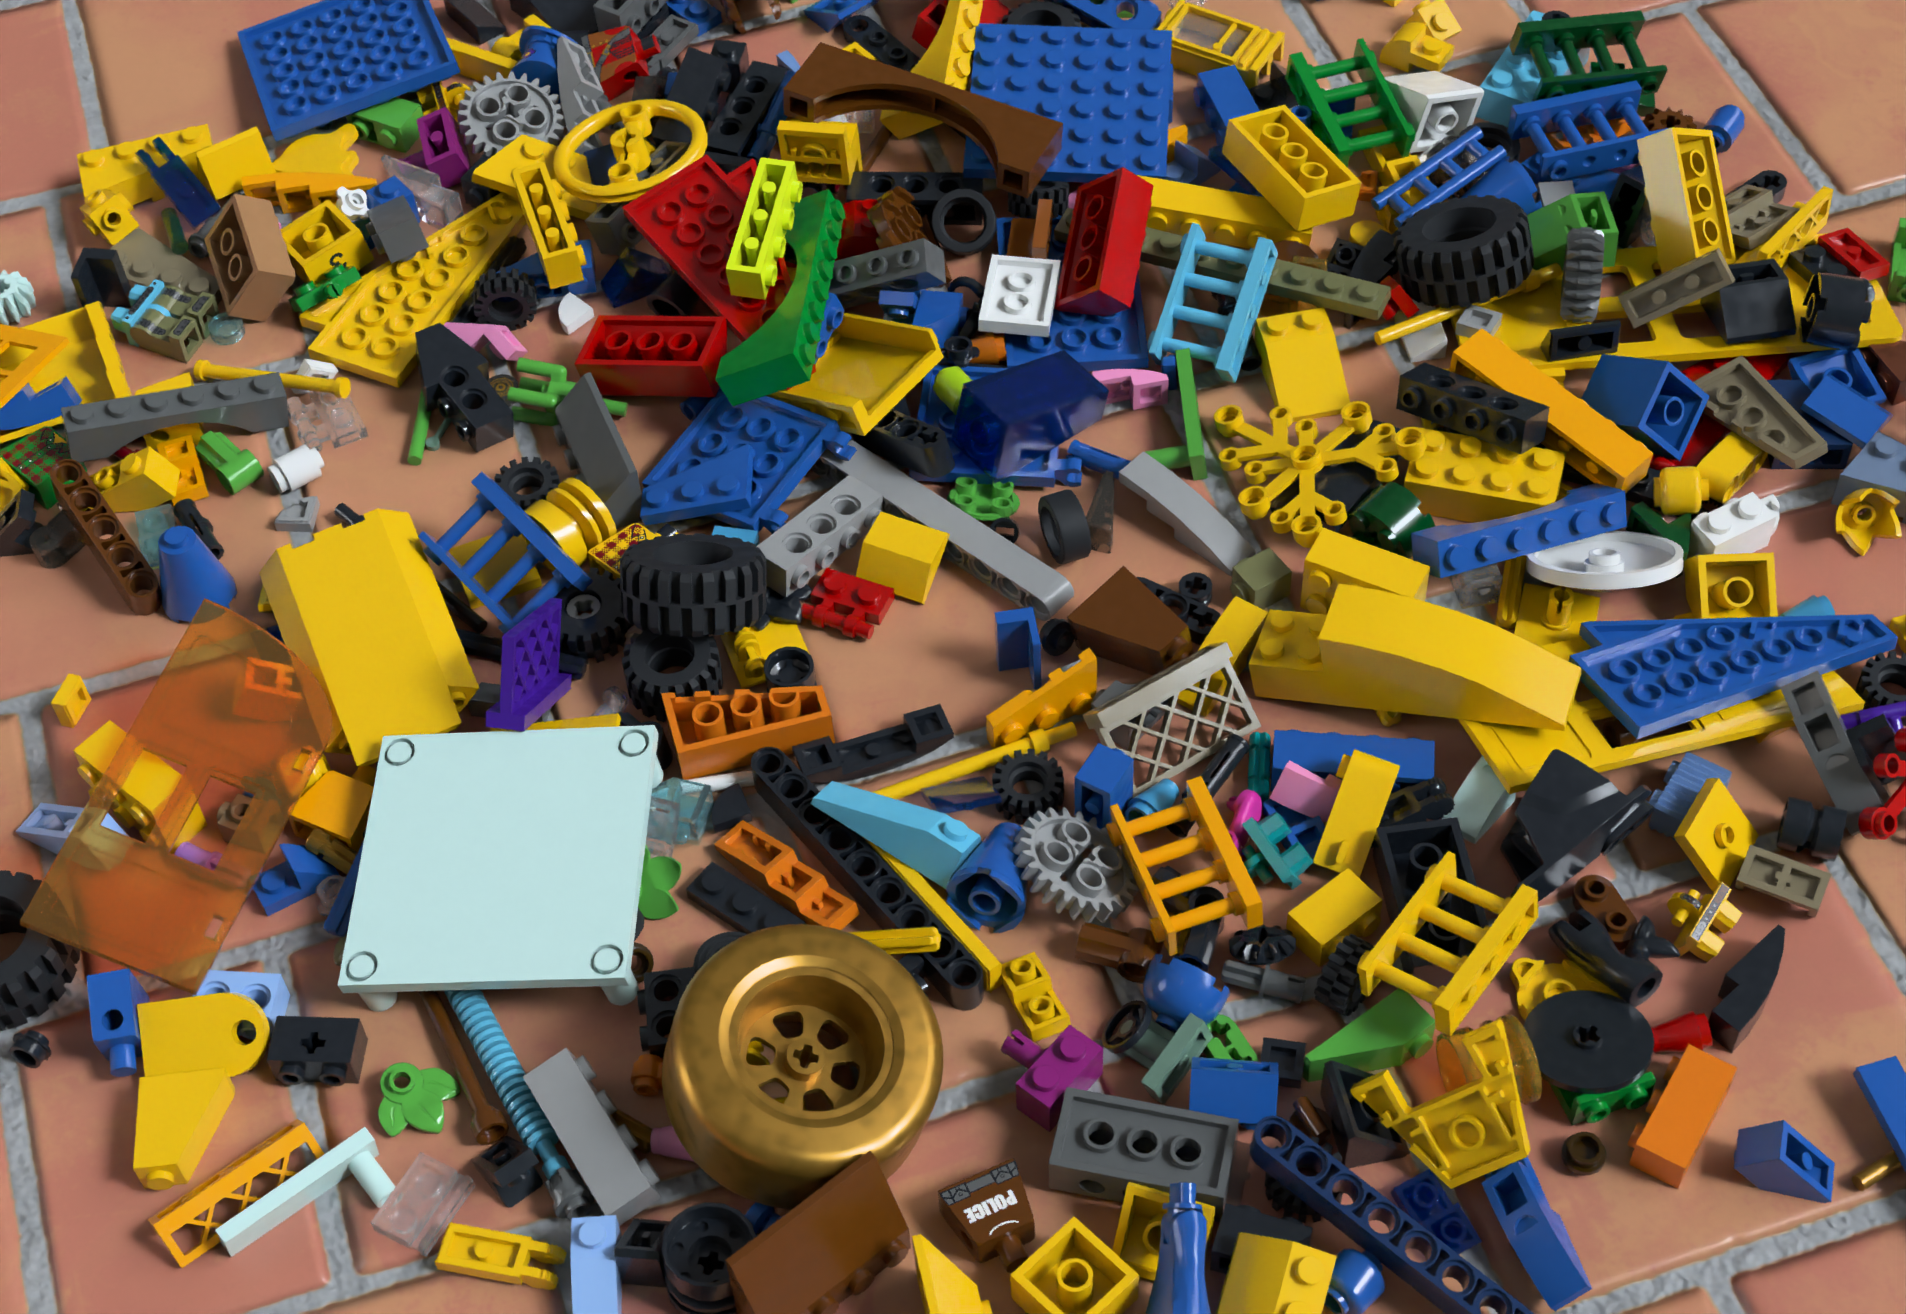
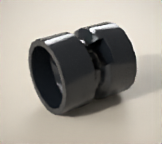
M787 646L775 650L765 660L764 675L767 693H769L771 688L817 686L812 656L806 650Z
M1789 796L1782 814L1776 848L1797 853L1807 848L1811 856L1834 862L1841 845L1847 810L1823 805L1817 810L1814 809L1811 801Z

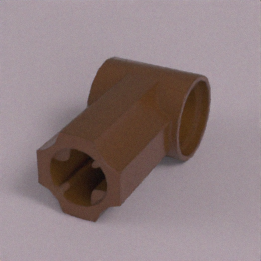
M1085 922L1078 935L1075 958L1117 969V972L1123 978L1142 984L1153 956L1161 953L1164 943H1157L1152 931L1148 929L1133 928L1129 933Z

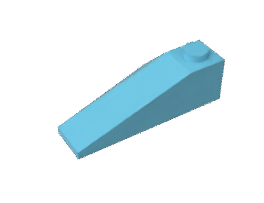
M831 781L811 801V804L944 889L947 888L951 876L982 842L979 834L969 829L963 822L953 819L947 814L835 781Z

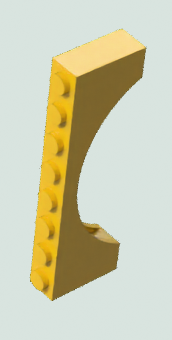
M948 0L945 16L934 40L910 72L967 90L975 48L976 26L980 22L983 0ZM882 110L880 121L899 140L944 123L924 115L897 110Z

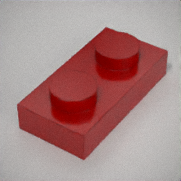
M1849 228L1818 236L1817 244L1821 245L1859 278H1865L1870 281L1888 275L1890 262Z

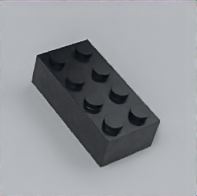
M1457 817L1376 828L1373 859L1391 924L1424 883L1428 869L1433 864H1438L1448 851L1455 854L1457 878L1477 886ZM1449 892L1437 906V908L1481 928L1489 926L1484 908ZM1427 921L1415 935V937L1460 958L1465 955L1469 956L1476 947L1475 943ZM1403 951L1400 955L1404 972L1438 988L1443 985L1447 986L1454 977V973L1407 951Z

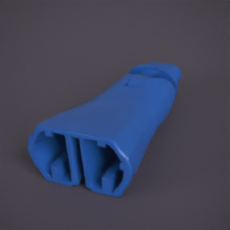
M1185 1182L1171 1183L1169 1203L1162 1204V1209L1168 1210V1212L1164 1214L1161 1220L1158 1266L1145 1314H1211L1204 1271L1207 1221L1203 1215L1202 1205L1196 1204V1184Z

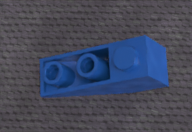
M590 239L578 240L575 243V246L581 244L587 265L581 266L583 281L550 289L538 253L506 267V272L511 273L512 268L518 269V275L525 272L528 274V279H533L536 286L537 299L566 296L569 292L573 295L597 292L595 261ZM500 297L495 300L500 302H510L515 299L511 297Z

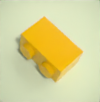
M1347 868L1288 912L1286 929L1292 931L1293 937L1296 938V946L1318 967H1321L1329 961L1328 957L1332 952L1335 953L1337 944L1339 942L1342 943L1345 936L1354 934L1357 937L1361 935L1367 937L1377 929L1381 922L1380 914L1383 899Z

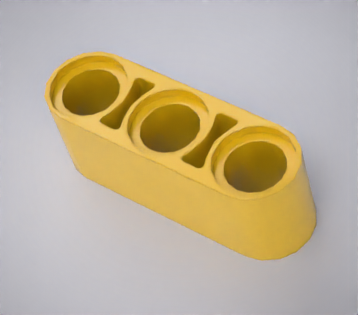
M1732 431L1696 467L1700 472L1701 478H1708L1709 497L1725 504L1758 472L1768 453Z

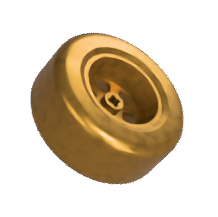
M792 924L761 929L742 936L721 948L707 960L687 985L674 1016L662 1063V1086L667 1113L682 1146L697 1165L716 1182L733 1193L751 1201L782 1209H793L869 1150L876 1156L886 1180L904 1163L916 1145L939 1095L944 1065L941 1031L930 1001L913 976L896 959L871 942L854 934L820 925ZM774 1023H802V1035L789 1039L784 1038L774 1026ZM822 1029L833 1035L843 1045L832 1050L827 1049L817 1040L819 1030ZM751 1041H759L774 1051L773 1063L756 1066L747 1063L746 1054L749 1043ZM800 1063L805 1064V1068L800 1067ZM841 1065L855 1066L858 1069V1081L855 1089L847 1090L833 1082L831 1079L832 1068ZM776 1081L787 1090L788 1096L784 1104L768 1096L759 1087ZM819 1092L831 1105L832 1110L805 1111L803 1110V1096Z

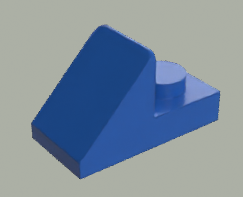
M285 843L279 845L285 862L249 879L252 889L267 916L341 881L336 868L322 859L324 857L323 854L317 856L306 849L305 845Z

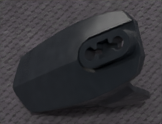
M1559 749L1552 750L1519 803L1515 812L1517 820L1500 847L1502 854L1519 881L1510 897H1513L1521 885L1524 884L1538 890L1539 902L1584 869L1600 853L1602 855L1608 854L1652 814L1655 807L1646 799L1653 792L1646 785H1640L1626 796L1610 780L1586 764Z

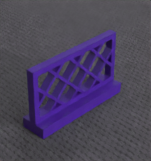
M548 599L502 636L500 700L486 711V727L524 732L571 689L572 674L559 673L562 599Z

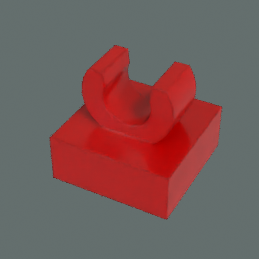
M1390 275L1379 283L1391 287V297L1381 315L1386 321L1395 316L1399 310L1408 319L1419 310L1400 284Z

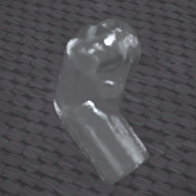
M617 686L608 687L602 695L604 703L591 716L623 712L629 704L627 693L621 691Z

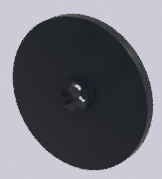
M1579 990L1554 995L1538 1004L1529 1013L1522 1030V1049L1531 1068L1550 1084L1576 1093L1602 1094L1625 1088L1645 1073L1653 1057L1654 1037L1646 1018L1628 1002L1603 992Z

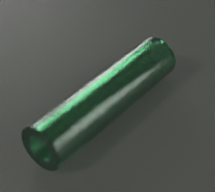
M165 208L161 212V218L171 250L177 255L184 254L188 250V243L178 213L174 208Z

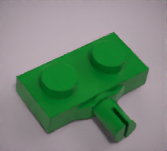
M342 263L324 272L326 278L317 284H314L311 280L297 287L294 290L296 296L289 299L294 311L304 312L326 299L338 298L337 296H341L344 288L361 279L356 267L346 266L344 268Z

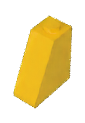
M225 1067L139 1078L133 1170L144 1189L167 1190L173 1185L188 1184L235 1096L234 1084Z

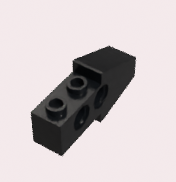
M441 323L416 332V358L426 411L429 412L438 408L441 415L445 419L449 418L455 425L460 439L463 442L468 441L476 453L513 437V411L489 383L488 360Z

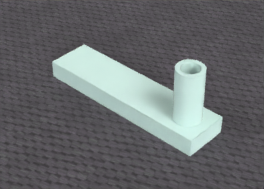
M362 1128L215 1229L231 1257L351 1174L355 1176L378 1208L391 1203L398 1196L399 1190L375 1160L379 1152L375 1139L367 1128Z

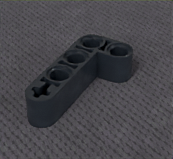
M905 396L865 436L851 433L854 441L870 452L927 477L937 478L944 476L955 467V461L945 432L942 429L911 417Z

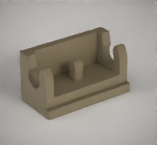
M1750 844L1734 888L1743 891L1745 886L1808 910L1807 915L1815 918L1832 874Z

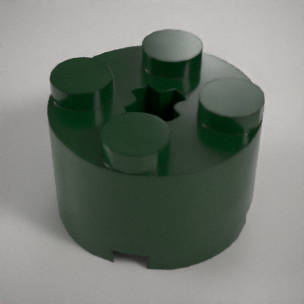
M1388 482L1385 486L1382 483L1379 484L1348 515L1349 526L1353 533L1351 538L1408 559L1413 557L1411 533L1435 527L1430 513L1424 517L1417 508L1422 502L1408 489L1395 482Z

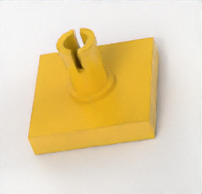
M1524 583L1514 635L1538 647L1581 637L1579 635L1581 623L1597 620L1601 597L1576 593L1568 587L1565 590H1561L1562 586L1550 588Z

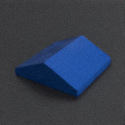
M820 0L804 9V13L825 31L830 32L843 24L849 17L862 13L875 5L879 0Z
M1858 348L1856 351L1842 349L1822 350L1789 359L1787 363L1792 380H1802L1812 392L1826 375H1832L1876 404L1884 403L1887 399Z
M1826 375L1800 408L1861 449L1893 417V414L1832 375Z

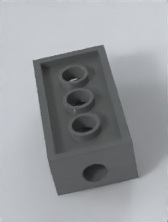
M1066 1087L1048 1164L1049 1188L1123 1203L1128 1182L1170 1193L1171 1183H1195L1196 1201L1215 1206L1214 1221L1220 1222L1226 1204L1237 1147L1239 1119Z

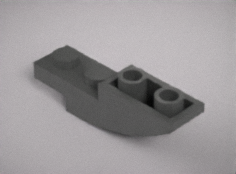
M1817 670L1780 687L1792 712L1796 728L1836 808L1847 810L1845 825L1850 834L1854 836L1860 833L1858 820L1862 810L1866 807H1883L1884 804L1860 767L1847 736L1845 724L1822 675Z

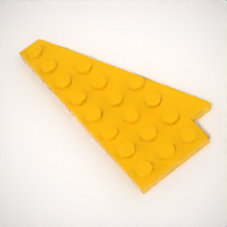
M501 192L425 238L429 247L416 252L412 259L404 262L396 261L394 263H391L389 260L362 276L360 280L344 288L342 295L337 296L338 298L326 299L302 312L299 316L301 325L320 332L307 348L310 358L333 363L335 367L399 388L417 365L415 333L437 323L444 325L446 322H450L474 289V284L476 280L479 281V276L487 271L509 238L517 236L527 223L519 198Z

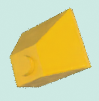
M921 1234L912 1236L916 1277L925 1314H992L989 1300L980 1301L977 1285L924 1236Z

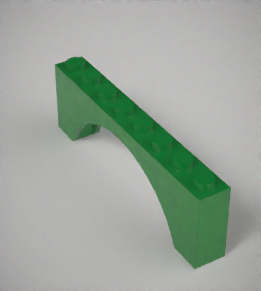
M829 189L801 198L799 203L795 202L793 227L791 230H787L785 234L786 249L784 259L786 262L796 264L797 269L793 284L785 299L773 315L754 334L720 358L715 380L732 406L810 381L813 364L816 361L817 344L820 341L821 325L825 317L826 301L829 299V287L831 279H833V268L835 259H837V248L839 239H841L842 224L845 219V210L839 200H835Z

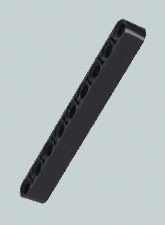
M764 747L757 750L751 758L754 786L757 793L882 930L936 927L939 934H941L939 950L936 952L918 953L924 960V976L954 1008L962 1011L977 1008L984 998L983 970L979 962L861 835L811 804L813 797L820 791L784 752L775 747ZM889 900L895 901V902H892V903H883V902L889 901ZM938 954L946 955L945 957H942V958H935V957H933V956L938 955ZM961 982H970V983H972V984H970V985H968V986H960V985H958V984L961 983Z

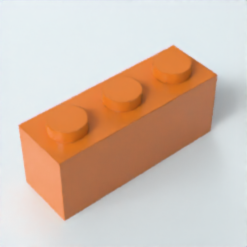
M1690 1044L1681 1059L1673 1056L1663 1076V1079L1668 1081L1664 1092L1657 1088L1655 1089L1645 1112L1651 1114L1647 1124L1638 1122L1627 1145L1634 1148L1629 1165L1678 1189L1730 1090L1738 1068Z

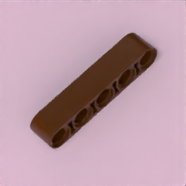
M73 459L57 461L50 469L51 483L57 501L128 607L138 615L155 613L162 604L160 586L156 574L83 466ZM69 480L75 481L71 484H63L64 482ZM88 507L94 508L90 511H81L82 509ZM103 535H113L107 539H100ZM123 562H130V563H131L130 565L125 566V567H119V566H117V565H119L120 563H123ZM140 590H150V592L144 595L136 594Z

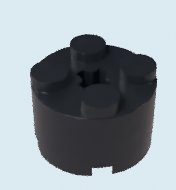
M1826 272L1815 273L1810 279L1803 300V305L1807 306L1806 318L1800 317L1799 334L1801 342L1856 351L1860 340L1861 323L1866 324L1871 314L1872 304L1869 301H1865L1869 281L1858 277Z

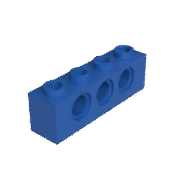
M1051 0L1052 3L1059 2L1064 4V7L1073 9L1074 14L1079 16L1080 21L1092 28L1153 30L1155 27L1158 28L1161 23V11L1150 0H1106L1102 4H1094L1090 0ZM1121 11H1128L1133 14V17L1128 20H1122L1117 14Z

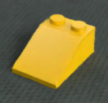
M1325 308L1256 319L1254 340L1259 355L1262 358L1260 367L1275 407H1289L1293 422L1306 418L1316 419L1341 414L1342 408L1350 403L1334 330Z

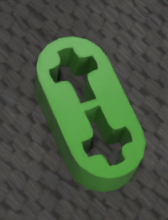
M1218 1015L1216 1019L1207 1025L1210 1032L1216 1031L1219 1035L1226 1033V1047L1217 1037L1210 1040L1203 1050L1207 1058L1231 1060L1234 1058L1235 1060L1259 1061L1256 1053L1231 1018L1225 1015Z

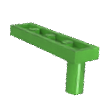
M1190 349L1175 350L1187 445L1145 451V453L1169 470L1191 466L1193 481L1206 479L1208 475Z

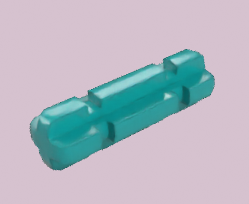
M1253 732L1250 735L1247 789L1257 792L1262 802L1269 799L1271 736L1266 732Z

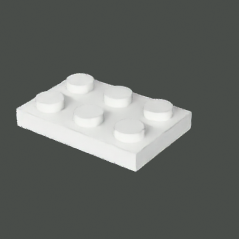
M992 254L978 319V331L997 334H1019L1031 337H1049L1061 260Z

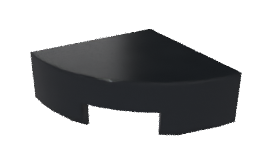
M739 783L722 792L713 805L712 823L715 833L733 828L742 820L747 823L752 821L751 811Z

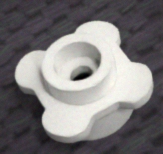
M345 187L337 189L336 195L339 199L336 201V207L350 221L357 220L359 217L364 220L369 218L366 212L369 210L366 205L367 195L363 190H347Z

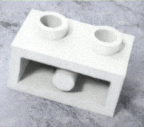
M1754 492L1739 499L1732 498L1722 507L1709 513L1703 512L1692 520L1688 554L1694 557L1696 555L1754 553L1768 546L1777 516Z

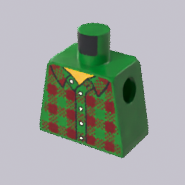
M43 427L0 450V456L30 485L28 492L35 494L34 500L47 510L58 502L51 483L50 469L59 460L71 459L64 437L51 427ZM79 462L87 472L84 462ZM69 480L64 482L63 484H71L75 481Z

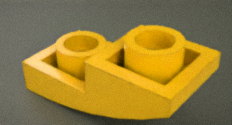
M1035 952L1001 964L1003 986L1021 1023L1033 1042L1060 1033L1069 1024L1071 1025L1070 1016L1052 988L1051 977Z

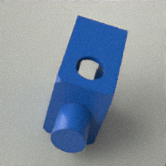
M129 968L88 975L87 989L93 1042L107 1061H110V1074L112 1076L126 1077L133 1075L137 1072L136 1057L142 1056L137 1004L148 1003L150 998Z

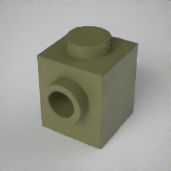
M1269 547L1252 557L1240 560L1233 567L1232 584L1230 586L1233 598L1237 596L1264 610L1290 595L1292 571Z

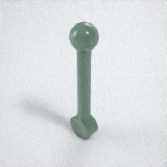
M449 418L443 421L434 436L426 439L425 444L429 451H436L440 448V439L452 422Z

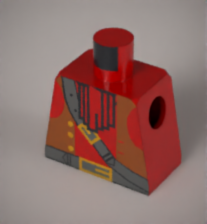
M626 25L581 37L582 46L585 48L604 91L603 94L608 97V102L648 79L649 71L646 59L661 53L660 45L654 35L640 40L631 27Z

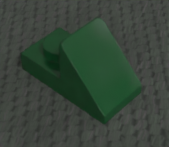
M1643 501L1631 507L1626 531L1660 536L1680 545L1684 552L1683 570L1676 578L1683 575L1684 560H1687L1689 553L1691 513H1686L1668 524L1658 512L1653 511Z

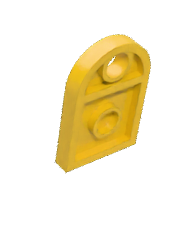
M222 992L137 1004L145 1077L223 1067L226 1068L230 1077H234L254 1068L267 1051L270 1040L268 1019L262 1008L246 995L236 992ZM243 1020L250 1021L256 1028V1037L250 1044L243 1043L237 1035L238 1025Z

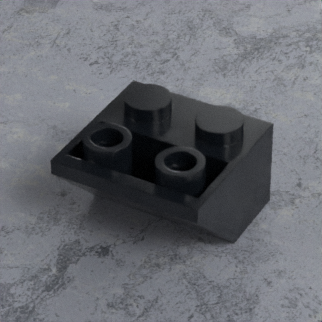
M1775 259L1728 265L1735 281L1701 298V306L1726 344H1740L1747 341L1774 339L1796 334L1797 328L1789 280Z

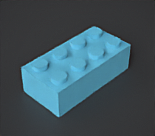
M1532 10L1525 22L1542 20L1545 13ZM1508 45L1480 85L1485 93L1475 117L1501 124L1508 128L1512 106L1532 102L1541 78L1531 54L1513 56ZM1590 48L1576 49L1583 67L1588 61ZM1562 51L1545 52L1555 76L1571 75Z

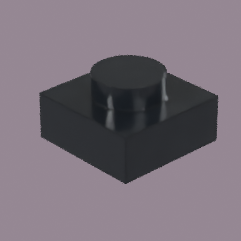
M1263 1038L1260 1062L1278 1063V1086L1301 1089L1306 1043Z

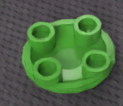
M959 477L955 481V488L950 490L947 496L948 502L976 520L981 521L1010 517L1017 512L1020 506L1019 498L1013 492L1014 484L1012 482L1003 484L1000 481L994 480L992 484H977L975 478Z

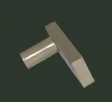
M1717 248L1620 293L1618 298L1630 322L1636 328L1732 284L1735 278L1720 249Z

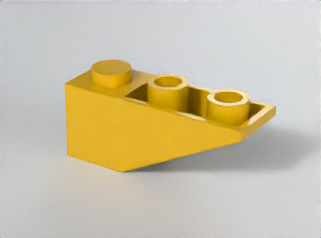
M148 446L136 453L127 455L124 459L110 466L101 468L89 477L113 512L146 511L175 498L180 469ZM88 507L82 509L81 511H90L94 508Z

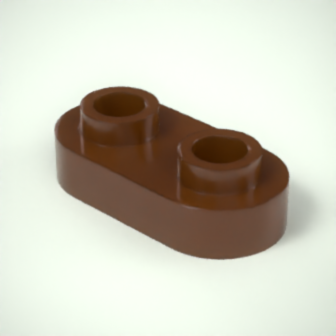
M1586 875L1580 878L1574 887L1572 895L1573 906L1576 910L1582 908L1595 916L1607 929L1618 950L1625 949L1631 941L1632 933L1638 924L1635 916L1608 879L1599 875ZM1590 890L1597 891L1600 894H1593ZM1617 921L1623 926H1615L1611 922Z

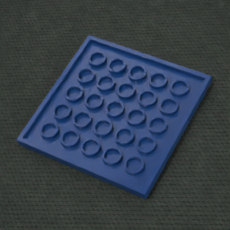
M322 0L237 32L269 127L276 142L282 139L293 138L299 133L314 127L325 126L330 121L346 115L351 116L359 110L375 104L386 103L391 98L407 92H416L423 86L436 81H445L452 75L460 73L456 59L429 0Z
M979 23L976 26L970 92L1063 123L1061 150L1040 181L1088 183L1121 167L1136 175L1166 180L1172 31ZM966 135L963 178L996 179L992 164L984 151Z

